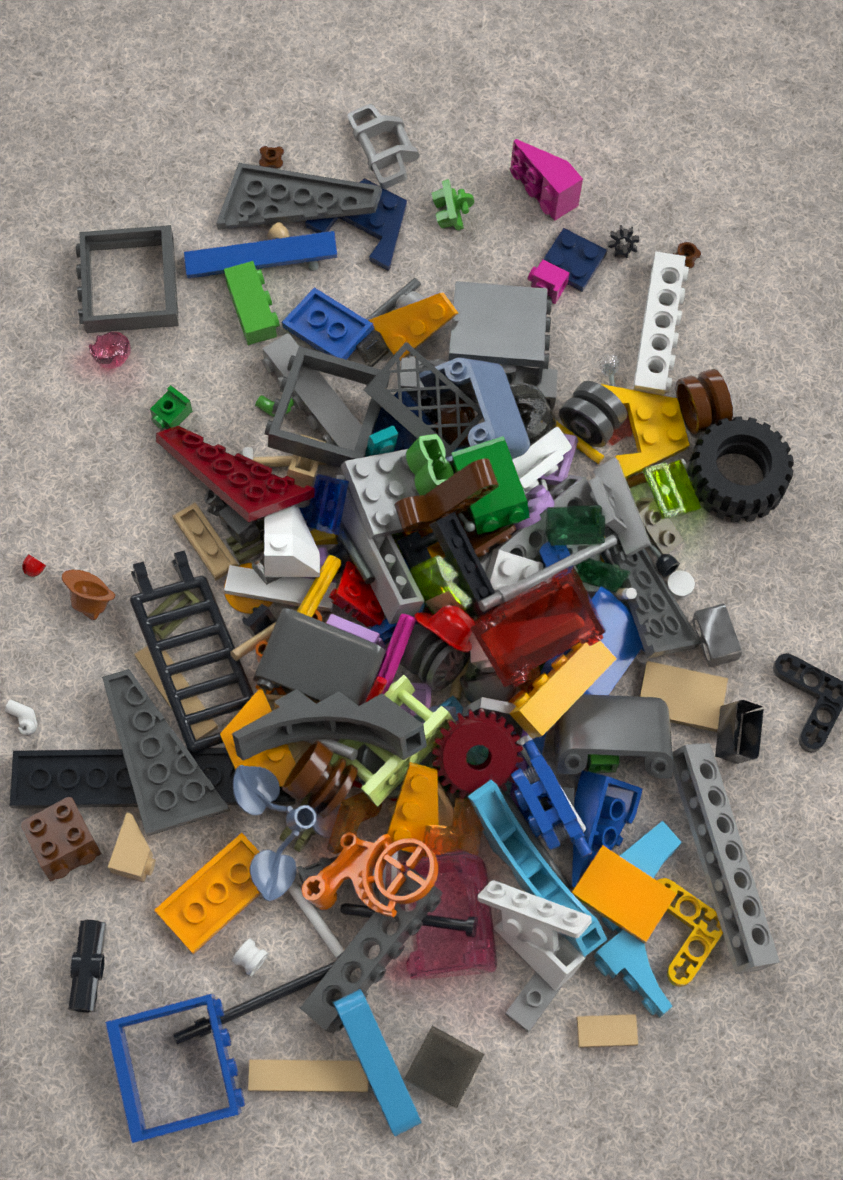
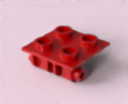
M348 561L338 589L334 588L329 598L332 599L333 604L341 609L346 607L345 612L347 614L355 608L351 616L353 618L356 617L366 627H373L376 624L380 626L385 613L371 585L365 583L356 566Z

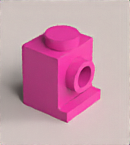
M542 259L538 267L534 266L531 269L527 280L532 282L531 287L547 288V295L552 297V303L556 304L568 284L569 272Z

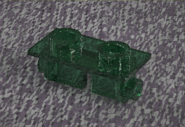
M589 558L575 565L577 572L572 578L599 588L604 587L608 591L616 593L631 572L621 569L617 564L611 565Z

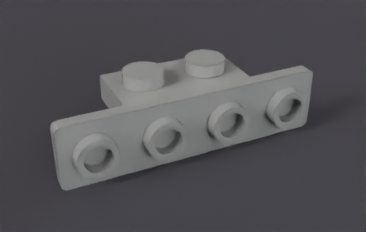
M613 458L594 469L596 477L589 480L593 490L590 492L594 503L599 506L600 513L598 516L604 527H610L618 534L625 554L630 557L648 547L651 542L619 460Z

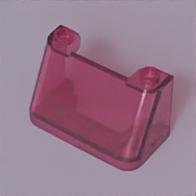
M464 850L435 855L438 862V875L434 886L442 891L443 894L440 897L441 902L432 913L428 912L427 914L467 920L469 916L477 917V932L473 938L466 937V933L463 931L422 926L416 934L418 950L412 951L406 961L410 979L425 980L495 972L497 956L491 906L478 901V894L488 885L487 869L483 859ZM429 857L421 858L414 868L415 871L426 879L430 870ZM401 862L406 869L404 872L400 871L399 873L404 875L409 867L406 865V862ZM417 901L413 903L414 908L416 907Z

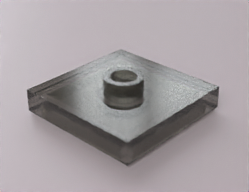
M432 1025L404 1080L457 1109L485 1054Z

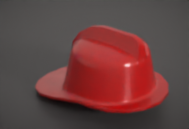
M449 605L442 607L434 615L417 612L414 615L418 623L438 635L453 648L462 652H469L472 649L469 639L473 633L475 622L461 608Z

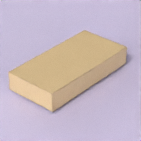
M636 1014L577 1016L576 1018L578 1048L638 1045Z

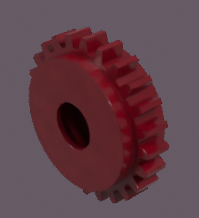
M469 709L468 717H463L459 712L457 713L458 721L456 722L449 718L447 721L450 727L448 729L444 727L439 728L443 734L442 738H434L439 747L432 748L431 750L432 754L438 755V758L432 760L434 766H440L437 769L438 776L444 775L441 784L446 786L450 783V793L453 794L458 789L461 799L467 793L472 794L490 780L496 783L498 788L506 792L508 789L505 783L507 781L514 783L511 774L519 769L516 762H523V757L517 755V752L522 751L523 747L521 744H515L520 737L518 734H510L514 730L512 724L504 727L506 719L503 716L495 720V712L491 711L487 717L483 709L479 710L478 715H474L473 711ZM476 745H483L489 751L487 759L478 765L467 762L466 755L469 749Z

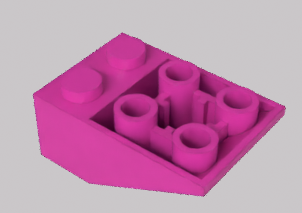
M515 139L511 154L510 172L516 180H520L524 184L528 195L536 198L540 203L542 211L546 215H550L555 221L578 207L583 178L573 166L560 157Z

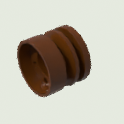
M317 740L310 745L288 775L282 790L297 801L302 800L310 793L311 796L307 806L313 809L318 806L316 814L321 818H326L342 803L349 793L358 768L350 764L344 769L346 765L344 758H339L335 763L329 765L333 751Z

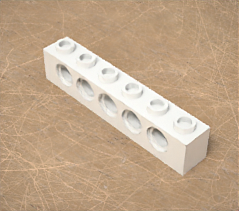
M655 252L632 390L662 396L665 393H670L672 378L668 377V371H673L675 355H671L672 348L677 347L679 333L674 331L675 325L680 326L682 311L678 310V304H683L685 289L681 288L682 282H686L689 267L684 266L686 256ZM660 303H666V304H668L669 306H664V305H662V304H660ZM657 325H663L666 328H660ZM653 347H659L662 350L658 351L655 350ZM650 369H655L659 373H652Z

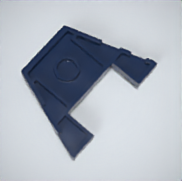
M365 178L359 182L379 186ZM381 188L382 194L375 213L306 220L305 227L316 233L329 232L338 218L380 240L370 254L369 261L389 271L406 212L407 200Z

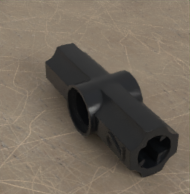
M97 920L80 921L77 950L72 955L70 976L72 978L68 1007L70 1011L95 1012L99 980L103 978L105 956L103 954L107 926L105 922Z

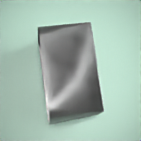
M722 603L696 611L692 623L701 641L704 655V643L708 649L710 661H708L705 655L708 667L739 660L742 652L731 654L742 649L725 604ZM694 620H697L701 636L697 633Z

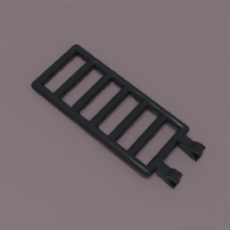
M185 550L174 553L175 559L172 560L174 569L181 581L155 589L151 586L144 562L133 564L134 571H131V575L140 593L132 595L130 602L189 752H197L222 744L223 741L220 733L196 740L190 725L241 710L253 697L254 693L240 659L236 661L231 656L230 652L235 649V646L209 582L203 575L193 576ZM199 587L204 601L150 617L147 616L143 603ZM209 611L214 625L157 641L152 627ZM215 635L219 636L224 648L170 665L166 664L161 652ZM228 659L233 673L176 690L172 675ZM238 683L243 695L242 698L186 715L181 700Z

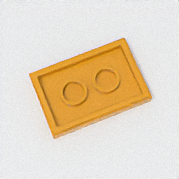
M603 845L572 891V894L578 900L644 944L677 894Z

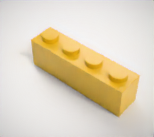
M595 634L587 637L581 635L575 639L569 646L572 650L566 656L564 654L559 656L551 664L553 669L547 675L545 673L533 682L532 685L535 688L529 694L523 693L513 703L516 707L509 714L532 739L543 736L616 660V657Z

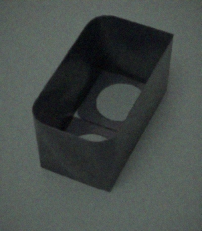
M739 700L720 706L715 757L737 764L758 758L764 709H756L763 706L746 700ZM743 714L739 754H737L738 737L740 735L741 716ZM736 718H737V720H738V726H737V729L735 730V724H736Z

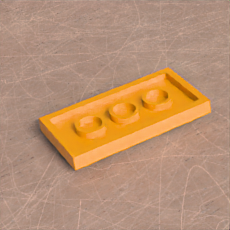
M240 833L154 910L192 954L196 953L260 895L250 876L251 861L259 853V850L243 833Z

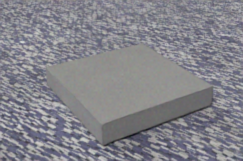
M482 697L464 707L462 711L463 717H468L469 709L473 711L474 715H478L479 710L483 709L487 717L493 711L496 714L495 720L502 716L506 719L504 727L512 724L514 728L520 726L509 714L516 707L513 703Z

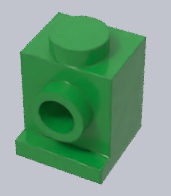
M171 385L167 388V392L150 408L151 420L160 429L179 426L193 412L190 400Z

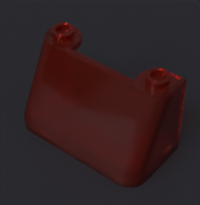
M573 565L481 615L470 627L504 687L510 684L513 687L521 685L529 679L527 674L530 673L531 669L579 643H587L588 646H592L604 638L602 634L606 633V629Z

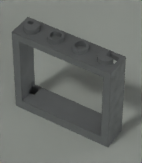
M171 225L79 232L80 243H77L75 247L77 258H80L81 264L76 265L78 280H81V286L77 287L78 301L82 302V309H78L79 324H84L86 333L179 326L174 237ZM162 245L166 310L94 316L91 251Z
M299 346L296 356L291 355L287 367V370L290 371L289 376H284L282 379L280 392H283L281 399L276 398L272 410V413L275 414L273 421L268 420L264 434L268 435L267 447L341 468L344 461L365 457L368 438L373 434L381 406L372 398L354 451L280 430L302 366L368 385L381 371L380 369ZM386 373L379 381L386 389L388 388L390 373Z

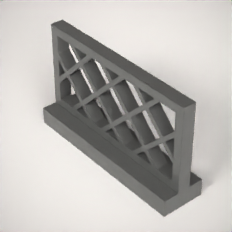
M408 342L403 344L374 379L363 389L417 439L420 436L436 434L431 428H438V436L445 447V459L452 455L451 453L465 439L470 430L483 418L480 407ZM406 350L415 357L416 368L400 369L399 358ZM419 361L427 368H419ZM396 362L397 370H389ZM416 371L417 387L401 388L400 372ZM419 371H431L435 374L436 386L420 387ZM386 373H397L398 389H386L379 381ZM439 379L447 386H439ZM436 389L437 405L421 406L420 390ZM439 389H451L455 392L456 404L440 405ZM417 391L418 407H406L402 403L401 392ZM390 392H398V399ZM459 397L467 404H459ZM456 407L457 423L441 424L440 408ZM459 407H471L478 415L471 422L460 423ZM421 409H437L438 424L426 425L422 421ZM410 410H418V417ZM457 426V438L449 445L442 439L441 427ZM460 426H467L461 433Z

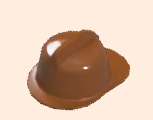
M72 569L62 573L61 579L70 590L72 608L83 613L91 620H96L99 614L106 610L108 602L115 599V593L100 578L89 572Z

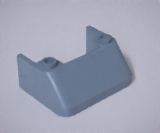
M456 358L435 367L456 387L469 382L472 383L485 422L474 426L468 434L470 447L504 436L512 459L522 456L528 451L530 440L508 378L501 365L467 358ZM431 371L419 373L420 381L424 387L436 386L435 374ZM439 379V386H447ZM436 389L426 390L429 396H436ZM439 389V393L442 394L451 389ZM449 456L446 460L451 465L455 474L452 456Z

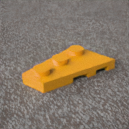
M442 292L368 321L373 323L376 332L393 355H395L405 342H408L414 349L418 348L455 317L458 311ZM406 350L399 358V361L402 358H406L410 352Z

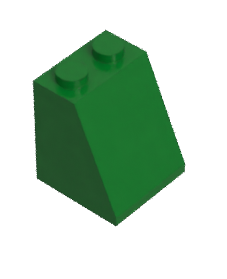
M504 436L451 453L455 474L474 461L485 458L489 459L499 484L498 488L467 508L478 535L530 518L528 502Z

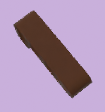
M486 458L470 463L427 494L403 498L397 501L394 507L404 532L432 529L430 524L453 512L458 515L498 488L499 484L490 460Z

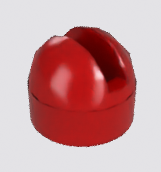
M30 554L26 556L22 563L23 572L30 577L39 576L46 567L45 564Z

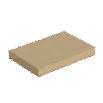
M647 661L640 697H657L664 700L668 705L671 723L718 732L720 706L724 705L728 678Z

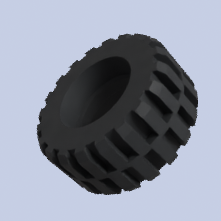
M742 416L733 417L732 421H729L728 418L719 420L717 426L711 424L706 428L705 433L699 436L689 460L687 475L690 477L688 481L690 490H695L694 498L698 503L701 501L704 503L703 508L710 513L713 510L717 513L716 517L724 519L725 516L730 517L731 522H739L741 518H745L746 522L754 521L757 515L759 518L765 517L769 514L770 510H774L779 505L793 477L794 470L792 467L794 460L791 454L788 455L791 450L786 441L782 443L781 439L783 436L777 430L775 432L770 430L771 425L765 422L763 425L759 424L755 418L749 417L748 420H742ZM727 454L745 455L758 464L764 479L754 485L735 484L721 474L716 460Z

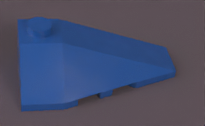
M588 771L581 772L574 799V809L586 827L584 838L593 853L581 858L578 849L573 843V887H576L602 845L609 850H612L614 845L620 847L624 839L620 836V833L626 822L632 824L637 813L643 788L609 776Z

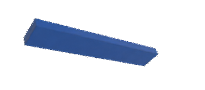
M330 231L184 252L186 276L190 279L224 274L225 268L250 261L254 262L256 269L333 259L338 258L335 232Z

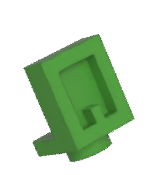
M588 754V772L616 773L620 764L619 755Z

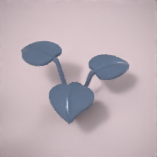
M240 765L236 768L233 777V793L239 807L244 812L253 816L262 814L266 807L271 810L286 812V823L292 830V833L280 845L276 853L268 849L260 851L253 857L250 864V876L253 884L264 900L272 901L281 897L290 888L296 877L297 867L295 860L291 856L281 854L289 843L299 835V832L313 826L314 831L324 838L338 837L348 828L360 806L350 798L345 797L342 803L326 818H321L316 814L318 806L313 809L310 806L303 805L293 809L291 806L274 805L271 802L278 797L280 791L276 776L262 767Z

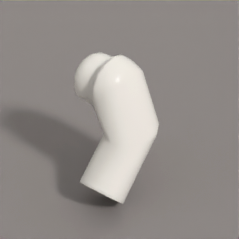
M9 700L6 704L5 712L18 717L19 732L23 735L33 734L38 725L34 710L21 703Z

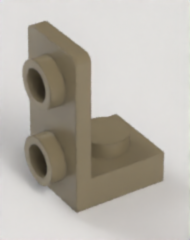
M640 498L635 502L646 532L661 554H669L683 542V538L657 498Z

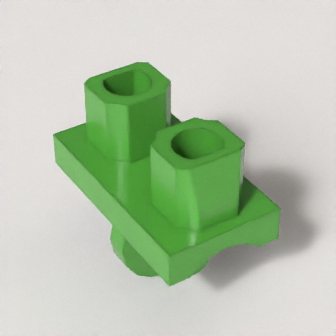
M447 179L442 181L443 188L431 193L436 208L447 205L446 210L436 213L437 222L441 228L454 226L456 230H462L464 226L460 210H462V214L469 213V208L474 205V197L472 194L465 193L464 189H459L457 195L456 190L451 188L450 180Z

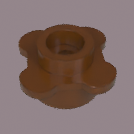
M263 146L260 148V166L275 169L283 166L282 155L284 154V149L282 147L268 148Z
M690 242L680 243L677 252L673 253L681 256L688 255L685 258L684 266L689 267V269L693 268L695 260L701 257V251Z

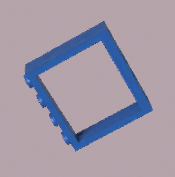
M215 994L200 996L106 1022L132 1143L242 1113L241 1107L245 1106L244 1095L241 1088H236L234 1077L238 1076V1069L235 1059L229 1058L227 1047L231 1046V1039L228 1029L222 1028L220 1017L224 1016V1009L221 999H216ZM206 1006L230 1107L146 1129L124 1027Z

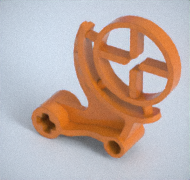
M348 832L341 837L340 844L343 850L333 863L322 869L317 876L307 878L302 885L301 891L303 897L321 910H327L335 904L337 890L343 881L351 879L357 895L365 905L379 914L394 917L397 914V911L394 909L396 903H414L430 892L437 879L438 862L433 851L419 840L401 839L392 843L391 836L385 834L379 837L375 843L361 840L355 834ZM417 847L406 862V865L411 870L414 869L424 854L427 853L430 861L428 877L425 881L409 870L407 875L420 884L421 887L409 895L395 896L406 881V876L398 873L386 890L383 883L385 865L388 862L401 872H404L406 868L391 856L403 848ZM372 883H376L379 891L390 900L388 906L379 902L374 893Z

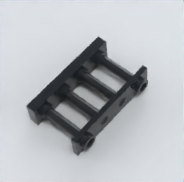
M455 512L430 524L433 532L422 538L419 532L415 531L396 541L426 600L447 591L452 596L464 591L471 606L463 609V611L471 618L476 616L480 625L505 612L502 604H498L486 611L480 609L479 601L495 594V590ZM439 542L446 557L434 562L427 547ZM451 567L458 582L446 587L439 572Z

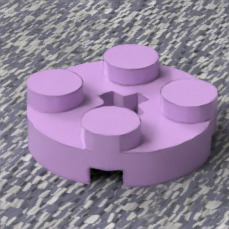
M538 485L525 494L530 518L519 523H513L516 530L537 523L541 520L539 514L545 509L547 513L553 509L554 500L543 485Z

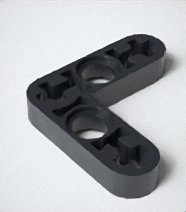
M782 654L775 660L773 665V672L776 677L818 699L798 739L799 745L803 750L810 753L817 752L825 744L843 709V681L792 654ZM785 662L790 663V669L787 672L782 671L783 666L781 664H785ZM799 668L803 669L798 679L794 678ZM813 674L816 676L818 685L811 687L805 684L804 675ZM824 681L828 682L823 692H820L819 689L824 684ZM838 688L841 696L835 699L832 697V691ZM817 711H828L831 715V721L823 723L818 720ZM815 727L820 729L815 739L818 742H814L811 745L808 743L809 738L807 736H810Z

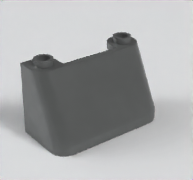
M283 608L253 680L257 681V685L265 690L272 691L273 688H279L280 686L293 691L298 689L305 696L320 702L340 691L360 706L367 699L386 651L375 643L295 610Z
M582 694L555 722L554 750L557 774H577L583 771L587 764L588 754L644 756L645 770L649 775L656 778L672 779L674 765L668 705L664 700L657 697Z

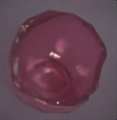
M108 332L102 336L97 335L95 344H89V350L94 361L100 366L115 369L127 361L131 353V344L128 338L120 332Z

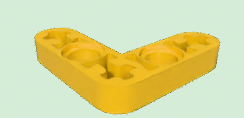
M660 878L657 880L658 882L681 895L674 908L669 905L666 911L693 929L667 969V978L670 983L677 987H683L688 985L694 978L723 932L717 912L672 880ZM689 901L694 905L695 914L689 917L681 913L680 904L682 902ZM701 910L706 913L702 918L708 922L712 919L716 920V927L719 931L713 930L708 932L706 930L708 927L707 923L700 920L697 925L693 921L698 918ZM697 941L703 945L704 953L702 956L694 957L689 953L688 946L691 942ZM686 959L696 964L694 968L690 963L685 970V974L688 976L687 979L685 977L680 978V980L675 978L676 971L673 969L674 967L679 969Z

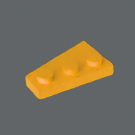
M409 762L386 834L391 836L392 843L401 839L419 840L428 846L435 854L437 860H439L438 773L436 769ZM406 847L401 850L414 853L417 847Z

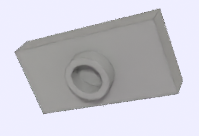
M535 972L505 1015L527 1032H530L561 987L555 991Z

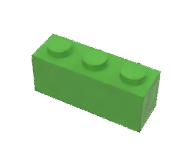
M253 261L225 268V281L247 345L277 337L276 327H280L276 312L271 313L269 306L272 305L269 291L263 290L262 285L265 284L261 269L256 270Z

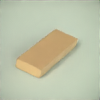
M196 503L173 515L174 521L215 580L228 574L230 565L238 566V563Z

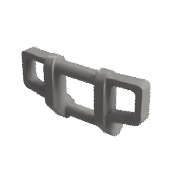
M372 104L348 113L347 117L353 129V135L360 142L368 158L367 164L370 170L374 171L381 188L387 189L405 181L407 174L403 162L411 163L417 160L420 154L417 148L412 146L404 130L405 125L401 117L381 116ZM370 114L375 118L360 126H357L355 123L357 119ZM385 131L395 133L401 145L376 154L369 138ZM398 162L400 166L398 173L386 178L381 176L379 170Z

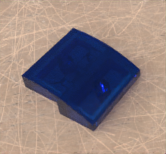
M316 474L314 484L315 496L311 499L307 519L308 527L339 535L349 484L348 480Z

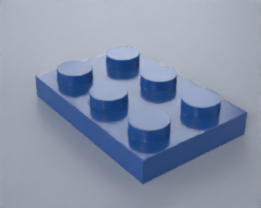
M315 287L282 321V326L285 330L318 351L345 360L374 330L373 323Z

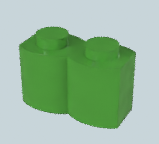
M437 434L420 436L406 452L408 466L415 474V486L419 495L427 494L454 475L451 465L445 459L444 444Z

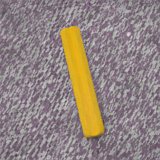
M333 555L327 557L320 569V577L315 578L297 612L309 617L313 616L341 566L339 558Z

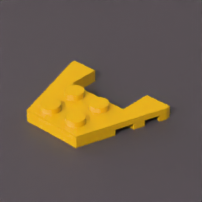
M601 384L621 400L627 408L638 453L616 455L614 457L619 460L626 479L630 475L646 470L647 467L657 462L660 463L687 450L690 446L677 398Z

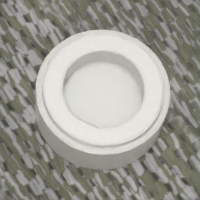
M675 571L669 576L666 585L674 598L684 599L691 595L695 582L688 572Z

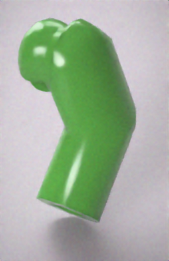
M261 395L257 399L255 406L267 414L275 416L272 413L274 402ZM292 398L290 400L286 414H288L291 411V407L294 405V401Z

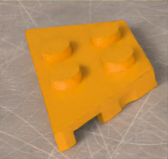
M260 689L225 727L220 736L235 770L240 765L265 768L276 776L279 787H283L288 775L296 764L287 744L263 751L244 761L237 756L232 733L272 712L263 690Z

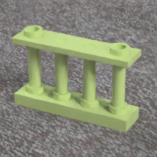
M405 675L392 683L384 695L398 706L404 703L425 721L423 725L427 747L402 760L388 750L375 745L340 739L337 742L356 750L365 744L386 763L373 774L357 759L350 760L333 753L330 761L332 765L339 758H344L346 766L352 764L358 768L357 776L365 782L361 789L377 807L404 780L409 762L419 764L431 752L432 748L438 745L434 738H442L443 736L439 728L444 727L448 729L450 727L447 721L449 718L454 721L451 714L442 706L436 712H432L413 697L412 694L416 690Z

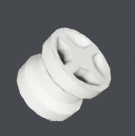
M248 939L237 951L232 962L237 966H243L246 974L251 977L265 962L269 953L264 949L259 950L255 946V942L252 939Z

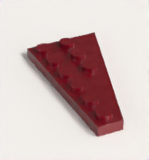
M180 426L156 433V442L247 522L278 512L315 496V488L306 485L304 488L296 485L295 479L289 476L281 478L272 473V468L239 453L235 456L226 452V447L219 444L212 446L205 443L204 437Z

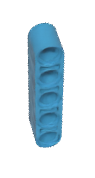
M359 989L333 1002L394 1137L421 1124L418 1112L362 990Z

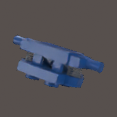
M534 740L527 741L523 744V747L530 758L532 773L528 768L530 775L527 770L526 775L525 771L519 768L511 776L518 789L514 791L515 798L522 812L528 810L530 814L527 819L536 838L542 837L549 850L561 847L560 841L562 842V840L568 837L575 844L581 858L592 854L593 852L584 838L585 835L577 821V817L551 767L548 766L543 755L540 754ZM545 797L549 799L547 800L549 806L552 805L553 807L546 812L539 800Z

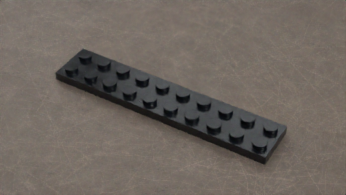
M206 748L197 752H189L227 805H238L233 793L235 768L226 748ZM122 749L13 751L10 807L48 808L67 797H71L74 800L77 808L138 807ZM279 787L278 797L271 802L274 805L296 804V799L282 790L283 787Z

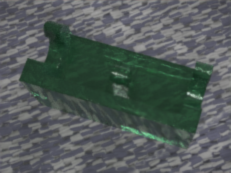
M601 505L547 507L545 535L550 545L604 544L605 515H602Z

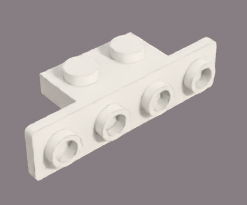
M559 427L553 428L532 444L524 455L513 459L525 492L536 487L539 484L537 479L543 474L547 477L558 469L556 464L564 459L562 455L572 448Z
M494 880L478 894L479 902L501 910L503 933L552 952L559 946V932L573 938H579L592 923L591 916Z

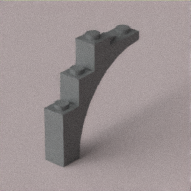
M296 689L274 701L275 710L232 733L237 756L243 761L263 751L284 744L312 739L331 738L364 742L388 750L402 760L427 747L424 725L384 694H380L358 706L338 691L315 704Z

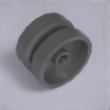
M584 381L573 392L572 398L568 399L559 409V417L563 425L590 446L601 448L607 444L613 436V432L626 420L627 411L621 400L612 391L599 383Z

